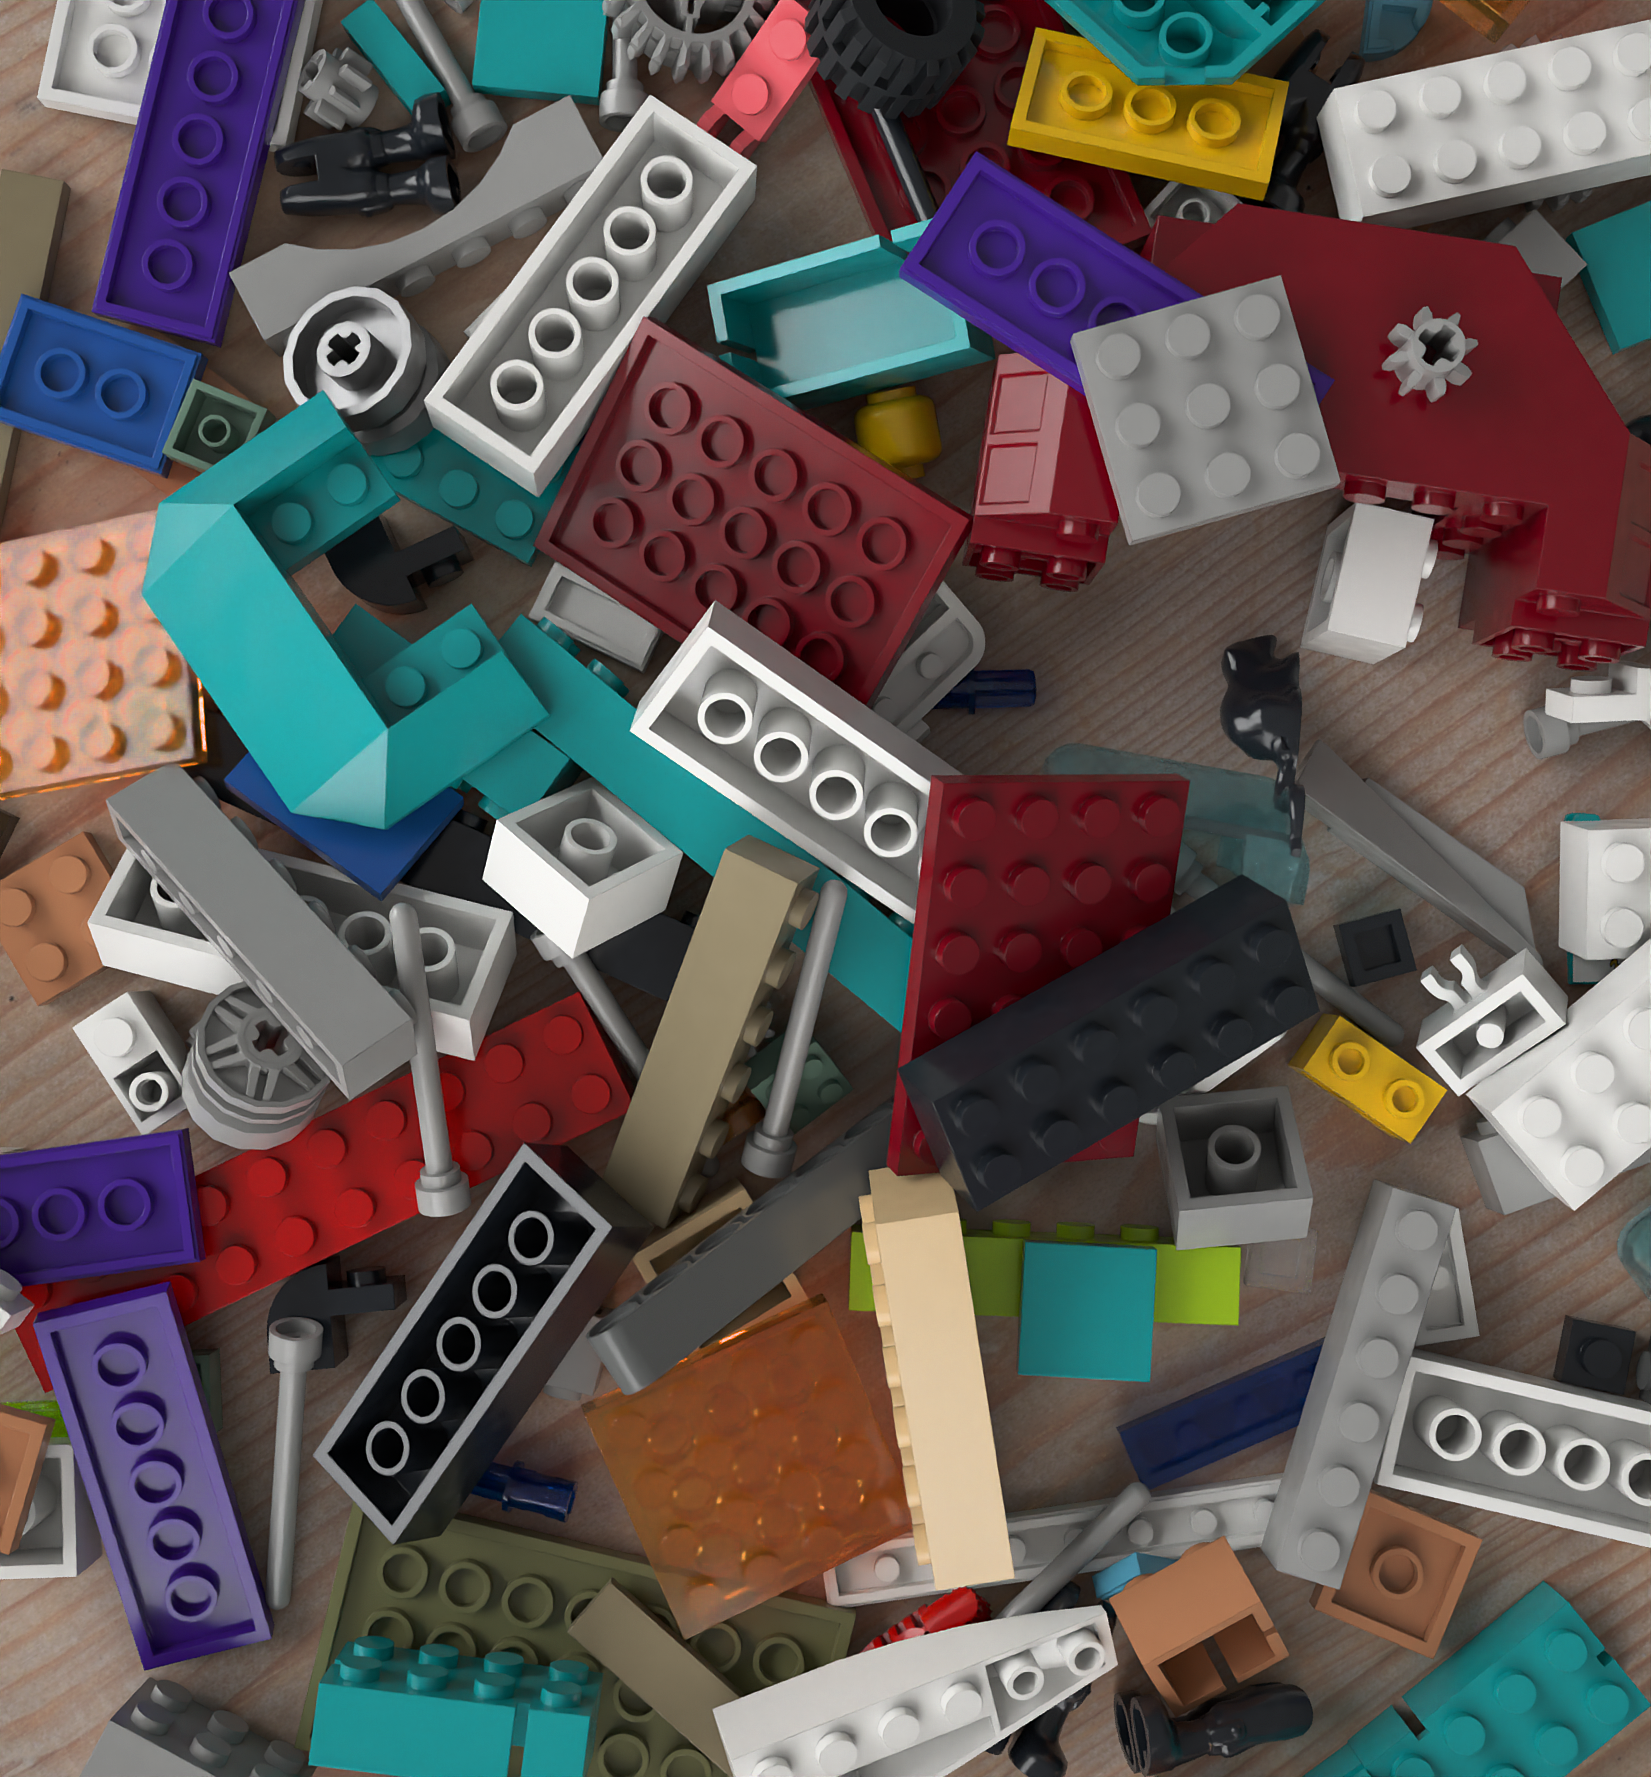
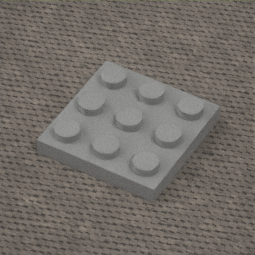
M1281 275L1073 333L1070 343L1129 546L1332 489L1341 482Z

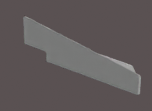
M1316 740L1297 767L1295 784H1301L1305 788V810L1326 824L1329 833L1507 959L1512 958L1527 948L1541 966L1543 965L1541 955L1535 950L1526 893L1523 886L1369 777L1361 779L1328 745L1321 740Z

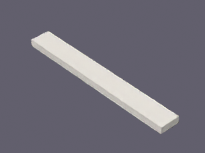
M1283 1473L1150 1492L1151 1498L1149 1503L1079 1573L1104 1570L1134 1552L1170 1559H1180L1182 1554L1190 1547L1202 1542H1213L1222 1536H1225L1233 1551L1261 1547ZM1116 1497L1005 1513L1015 1578L969 1585L967 1587L969 1589L1034 1580ZM912 1527L819 1541L827 1603L833 1606L847 1608L952 1592V1589H958L956 1587L935 1590L932 1565L918 1566Z

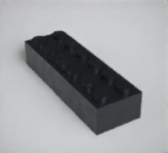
M1241 874L897 1070L941 1176L978 1212L1320 1012L1287 900Z
M523 1143L313 1454L314 1458L393 1545L439 1537L443 1534L654 1229L640 1213L568 1146Z

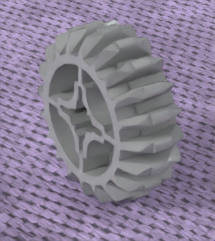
M604 0L602 8L603 15L616 18L611 28L613 39H631L627 49L629 60L637 58L644 53L651 58L648 65L650 76L658 73L662 65L671 68V75L675 84L683 81L687 70H691L701 85L709 80L712 70L723 79L730 74L736 62L739 61L765 23L764 20H767L771 14L773 0H689V3L692 4L689 13L687 11L688 0ZM718 20L731 22L714 32L694 33L695 27L700 24L716 25Z

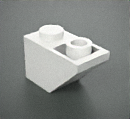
M150 990L126 992L72 1027L142 1135L152 1133L188 1109L182 1097V1071L185 1065V1055L187 1054L185 1043Z

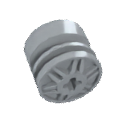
M243 981L228 986L209 1002L197 1027L192 1048L182 1071V1097L192 1120L212 1139L237 1149L267 1150L291 1141L310 1124L331 1079L246 982Z

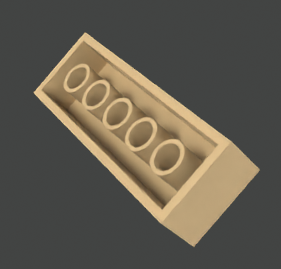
M889 1167L869 1170L871 1194L859 1196L862 1230L867 1261L871 1270L874 1303L878 1326L881 1330L888 1387L891 1390L898 1447L901 1450L908 1507H910L918 1566L932 1565L936 1591L1014 1579L1015 1574L960 1217L954 1189L940 1173L896 1176Z

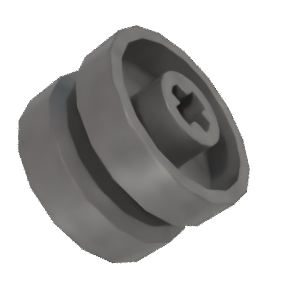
M352 286L329 293L308 308L291 331L283 356L284 381L295 402L301 406L324 390L368 454L385 456L407 450L432 431L434 427L432 426L424 399L451 364L440 343L424 327L419 325L414 317L396 299L378 288Z

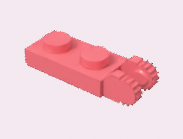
M780 0L712 98L711 102L714 105L702 115L696 124L717 138L730 118L734 120L744 130L731 142L729 147L746 159L751 157L760 142H767L820 64L819 58L809 55L806 45L811 34L804 31L805 18L810 10L798 0Z

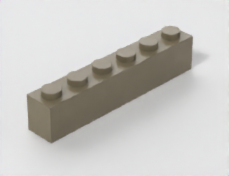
M749 834L725 848L602 1178L646 1220L664 1229L683 1211L691 1214L704 1195L708 1184V1178L701 1175L707 1158L713 1159L722 1147L730 1126L729 1123L722 1120L729 1102L735 1103L739 1099L751 1074V1068L744 1065L751 1045L756 1047L760 1044L773 1018L774 1012L766 1007L773 988H781L794 965L796 952L789 950L795 931L797 928L800 930L805 928L819 900V893L812 890L820 870L819 867Z

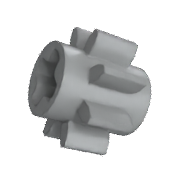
M349 47L344 51L335 48L332 55L324 49L317 51L305 65L298 81V90L310 100L304 110V114L328 130L333 126L341 130L345 123L353 128L361 125L373 110L379 94L378 87L373 84L372 80L367 78L373 64Z
M1422 307L1414 316V331L1407 325L1398 323L1388 334L1387 337L1390 342L1399 347V349L1389 356L1381 366L1382 370H1395L1398 379L1402 382L1399 388V395L1403 397L1412 389L1426 390V395L1430 402H1436L1445 394V379L1454 385L1460 386L1472 375L1468 366L1461 363L1465 355L1478 345V341L1472 338L1465 339L1462 330L1457 326L1461 317L1459 313L1456 312L1448 319H1433L1429 307ZM1426 344L1432 346L1437 351L1433 357V366L1422 359L1426 351Z

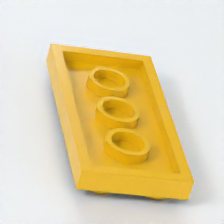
M1036 27L1010 126L1007 145L1263 201L1270 181L1289 82L1244 73L1232 85H1136L1086 38Z

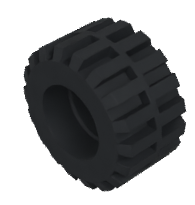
M811 0L808 6L810 11L805 18L804 31L811 34L806 43L809 55L820 59V64L816 70L824 81L831 79L837 85L834 91L843 100H846L848 96L858 101L857 109L871 114L873 109L876 108L880 109L883 118L896 119L902 111L908 118L920 115L925 107L930 110L939 103L977 53V47L983 41L985 28L980 23L986 16L984 4L977 0ZM885 16L894 20L904 29V31L894 26L891 22L887 20Z

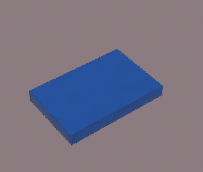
M21 293L0 353V423L168 478L173 460L164 455L162 450L193 378L199 381L202 380L208 359L202 353Z
M250 752L245 755L224 779L225 786L229 791L381 902L464 806V797L448 787L388 830L291 813Z

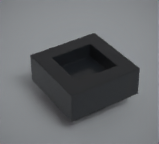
M1392 909L1333 925L1350 987H1357L1417 971L1401 909Z
M1565 1315L1553 1377L1561 1382L1624 1395L1636 1332L1622 1326Z

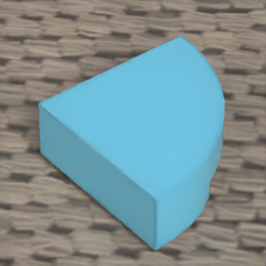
M1366 0L1359 55L1366 62H1374L1392 57L1404 50L1416 38L1430 14L1433 0Z
M1134 1552L1092 1576L1096 1598L1109 1601V1598L1122 1592L1125 1585L1135 1577L1147 1573L1154 1574L1178 1560Z

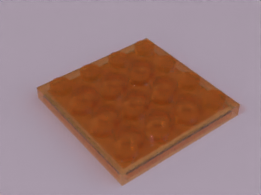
M158 509L0 543V800L147 774L165 764L178 763L181 767L208 762L202 683L141 595Z
M822 1293L689 1354L655 1382L636 1393L624 1395L618 1387L581 1405L587 1423L684 1640L912 1530L913 1523L910 1507H908L906 1489L829 1303Z

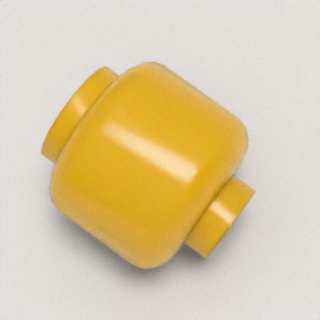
M916 386L865 395L867 405L858 409L854 415L858 445L913 479L925 476L923 463L935 460L942 452V441L934 401L928 396L917 395Z

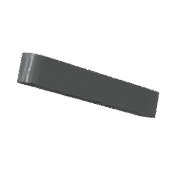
M894 1095L611 1311L588 1331L586 1335L587 1340L624 1395L636 1393L655 1382L862 1218L859 1196L871 1194L868 1171L888 1167L886 1164Z

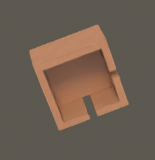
M1225 1536L1213 1542H1202L1190 1547L1182 1554L1180 1560L1154 1574L1147 1573L1135 1577L1125 1585L1122 1592L1109 1598L1143 1668L1176 1718L1227 1690L1202 1643L1206 1638L1213 1635L1238 1683L1290 1656Z

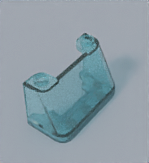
M1081 743L1065 744L1056 748L1045 759L1040 775L1177 773L1190 780L1183 829L1221 835L1216 866L1230 870L1236 877L1243 874L1287 900L1288 906L1304 905L1310 873L1309 856L1303 834L1300 858L1291 856L1288 844L1291 832L1289 814L1276 810L1273 802L1276 780L1266 776Z

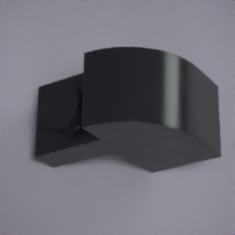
M382 514L325 552L335 576L346 589L372 608L396 615L414 614L427 610L428 607L418 586L426 582L429 588L447 584L464 573L462 565L474 560L465 538L455 526L401 550L387 519Z
M340 1255L325 1258L293 1276L279 1290L268 1314L267 1343L269 1340V1327L279 1319L303 1317L315 1320L323 1326L322 1353L320 1358L314 1361V1367L311 1370L336 1368L349 1356L345 1314L396 1310L407 1300L405 1275L386 1276L385 1266H371L346 1271L347 1280H342ZM269 1357L270 1374L280 1373L274 1367V1360Z

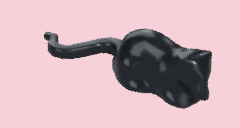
M1264 635L1236 642L1224 650L1221 668L1228 688L1220 706V722L1225 735L1248 757L1256 760L1274 761L1278 770L1273 794L1274 807L1281 813L1289 814L1291 832L1288 844L1291 856L1300 858L1305 813V788L1301 784H1295L1302 717V693L1299 687L1300 658L1299 652H1294L1283 659L1276 658L1274 651L1277 638L1274 635Z

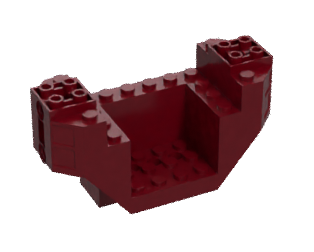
M1236 204L1215 224L1158 215L1140 256L1204 297L1281 275L1306 362L1335 380L1319 404L1341 480L1333 489L1344 490V499L1362 504H1381L1385 502L1386 497L1411 500V514L1434 519L1430 539L1438 541L1436 559L1462 560L1465 553L1469 554L1458 628L1474 630L1473 645L1493 647L1491 656L1507 661H1532L1533 654L1557 657L1556 667L1581 672L1597 671V666L1601 663H1619L1621 656L1646 647L1651 616V445L1629 432L1559 318L1557 310L1562 277L1532 273L1517 247L1513 245L1247 204ZM1426 306L1432 312L1433 319H1448L1456 312L1459 313L1461 317L1457 326L1462 330L1465 339L1472 338L1478 341V345L1465 355L1461 363L1468 366L1472 375L1460 386L1454 385L1445 379V394L1432 403L1426 395V390L1412 389L1403 397L1399 395V388L1402 382L1398 379L1395 370H1382L1381 366L1389 356L1399 349V347L1390 342L1387 337L1388 334L1398 323L1407 325L1414 331V316L1422 307ZM1426 344V351L1422 359L1433 366V357L1437 351L1432 346ZM1019 353L1000 354L995 362L993 377L989 387L970 515L973 516L971 531L966 538L962 565L976 567L975 576L986 580L1012 582L1014 581L1015 574L1041 577L1039 585L1046 589L1077 592L1079 584L1090 585L1105 564L1109 536L1119 520L1118 506L1086 396Z

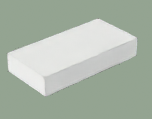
M556 560L529 614V618L537 623L543 617H546L571 639L643 674L664 634L662 630Z

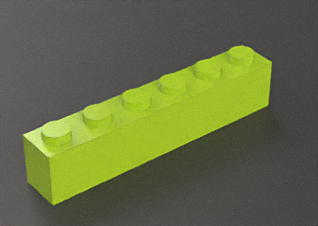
M960 1218L975 1315L1019 1317L1023 1239L1153 1246L1157 1249L1153 1322L1239 1326L1241 1247L1239 1245L1176 1250L1174 1237L1159 1236V1227L1152 1225L1124 1224L1120 1225V1235L1095 1234V1225L1084 1222H1057L1056 1232L1031 1231V1222L1014 1219L993 1220L992 1230L967 1229V1219ZM853 1224L850 1236L848 1308L850 1311H876L871 1270L867 1261L862 1225Z

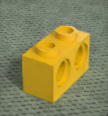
M1323 1013L1288 1063L1289 1067L1390 1137L1410 1144L1447 1092V1089L1340 1015Z

